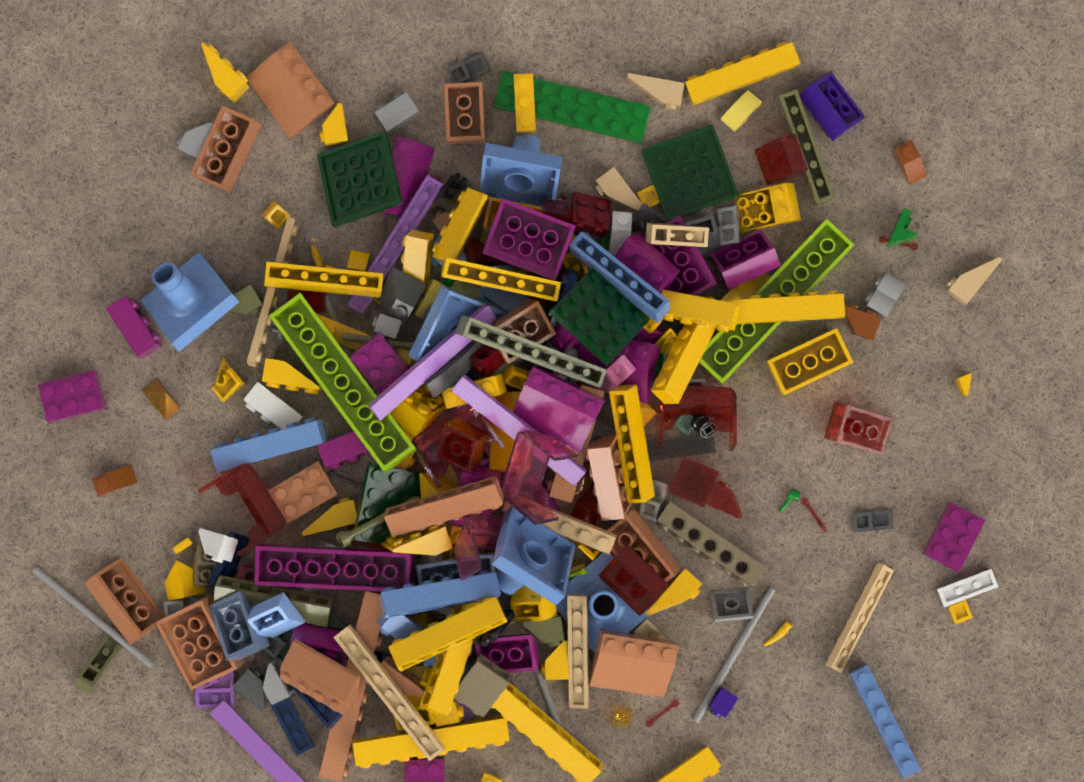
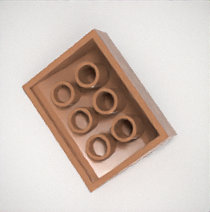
M291 42L275 51L246 77L289 139L336 107L333 100Z
M211 594L155 622L190 690L226 675L246 663L245 658L241 660H226L209 608L214 601Z
M599 629L589 686L664 697L675 666L679 645L673 640Z

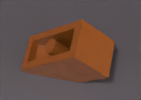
M912 139L892 150L909 185L926 177L921 156Z
M131 465L91 478L97 495L100 497L138 483Z

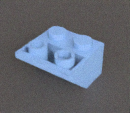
M284 592L253 606L247 619L258 635L271 638L305 623L303 617Z

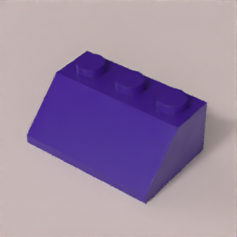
M832 72L815 81L799 94L802 103L809 109L814 119L821 125L825 134L832 141L866 118Z

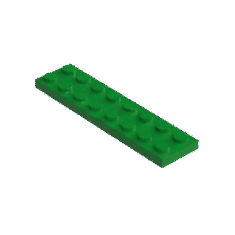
M502 71L494 108L516 113L514 74L516 73ZM533 78L535 118L639 144L642 143L651 106Z

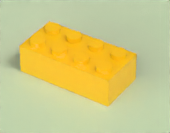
M835 328L765 363L781 396H784L854 362L838 329Z

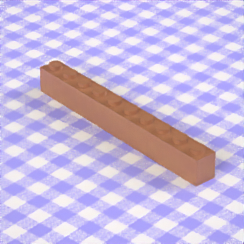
M365 591L355 631L374 656L378 658V655H375L376 647L380 648L383 638L379 636L380 625L377 622L382 616L379 599L382 591ZM348 658L346 668L360 675L357 701L340 718L335 726L330 729L319 777L338 782L342 781L343 776L347 777L350 766L347 765L348 758L352 759L353 756L351 740L357 739L359 729H356L357 722L362 720L364 711L361 710L362 703L366 704L369 692H365L366 686L370 685L350 658Z

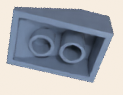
M242 591L209 606L226 660H241L270 646L267 637L258 635L248 623L247 619L252 607Z

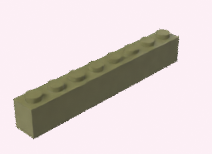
M464 315L461 316L455 332L458 335L598 388L601 387L607 371L601 367Z

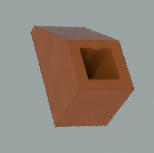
M853 304L845 306V319L853 334L871 341L874 340L881 317H878L877 313L871 310H866V312L860 311L859 307Z

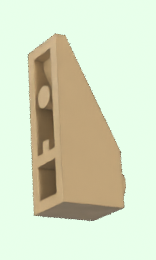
M628 73L627 80L660 105H664L665 109L676 110V108H680L685 83Z
M614 167L595 180L597 185L595 189L600 196L605 195L606 198L636 213L638 212L642 203Z
M647 223L645 242L660 245L708 247L709 228Z
M998 257L961 274L957 278L953 277L947 284L949 288L946 292L961 304H968L1002 261V258Z

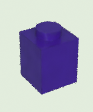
M720 687L709 704L710 712L718 718L721 715L726 718L738 698Z

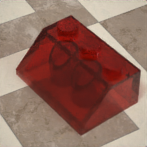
M629 545L624 547L598 575L639 616L669 586Z

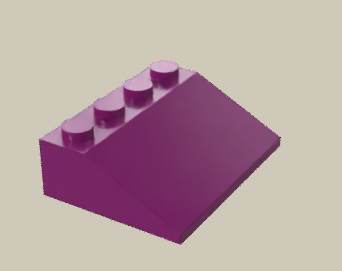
M503 198L482 253L555 281L576 225Z
M681 215L665 223L685 225ZM652 244L680 270L668 287V291L697 296L717 284L698 247Z
M631 340L612 362L606 366L580 342L578 359L607 370L622 355H625L636 370L620 385L637 384L639 401L648 404L661 347L651 343Z
M535 365L524 384L513 413L536 431L581 452L606 399Z

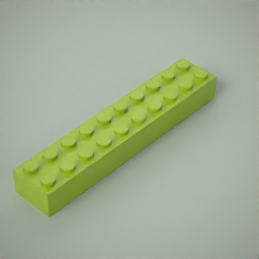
M826 219L754 295H761V298H769L770 294H781V297H788L789 293H800V296H807L808 292L829 273L855 244ZM781 322L736 324L735 331H719L708 343L698 364L722 385Z
M301 293L269 315L385 473L417 451L390 413L380 421L369 408L368 404L377 395Z

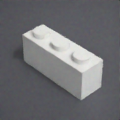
M259 382L254 385L244 398V401L247 402L245 406L252 412L257 410L262 414L261 419L268 424L274 423L277 427H280V430L287 429L286 425L297 422L299 425L305 418Z

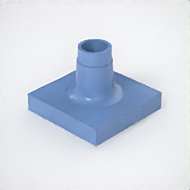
M528 133L517 135L512 148L486 143L479 192L488 195V200L489 197L504 198L509 201L545 207V214L553 216L563 157L540 153V140Z
M200 252L179 269L171 262L159 265L152 274V281L157 287L140 300L171 344L179 352L239 303L238 299Z
M441 286L433 305L424 313V324L409 356L418 362L458 327L462 315L469 317L484 303L489 306L497 319L508 312L500 307ZM473 368L465 374L472 381L478 378Z
M512 505L504 513L492 565L499 569L496 574L500 590L511 595L525 585L557 605L566 595L576 545Z
M604 552L585 567L587 570L585 575H577L568 582L565 597L556 605V609L568 622V594L588 595L589 648L594 654L599 629L629 633L648 617L644 613L653 604L611 553L606 554ZM600 595H608L614 601L613 611L606 616L597 614L593 608L594 600Z

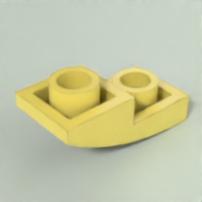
M747 90L722 116L721 121L735 132L761 106L762 101Z
M431 279L424 296L420 297L413 315L423 320L425 311L433 305L441 286H448L435 279Z

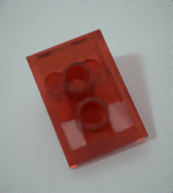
M834 402L824 439L883 456L893 419L847 404Z

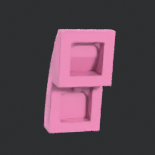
M622 355L606 371L601 388L604 389L607 395L609 391L618 387L636 370L625 355Z

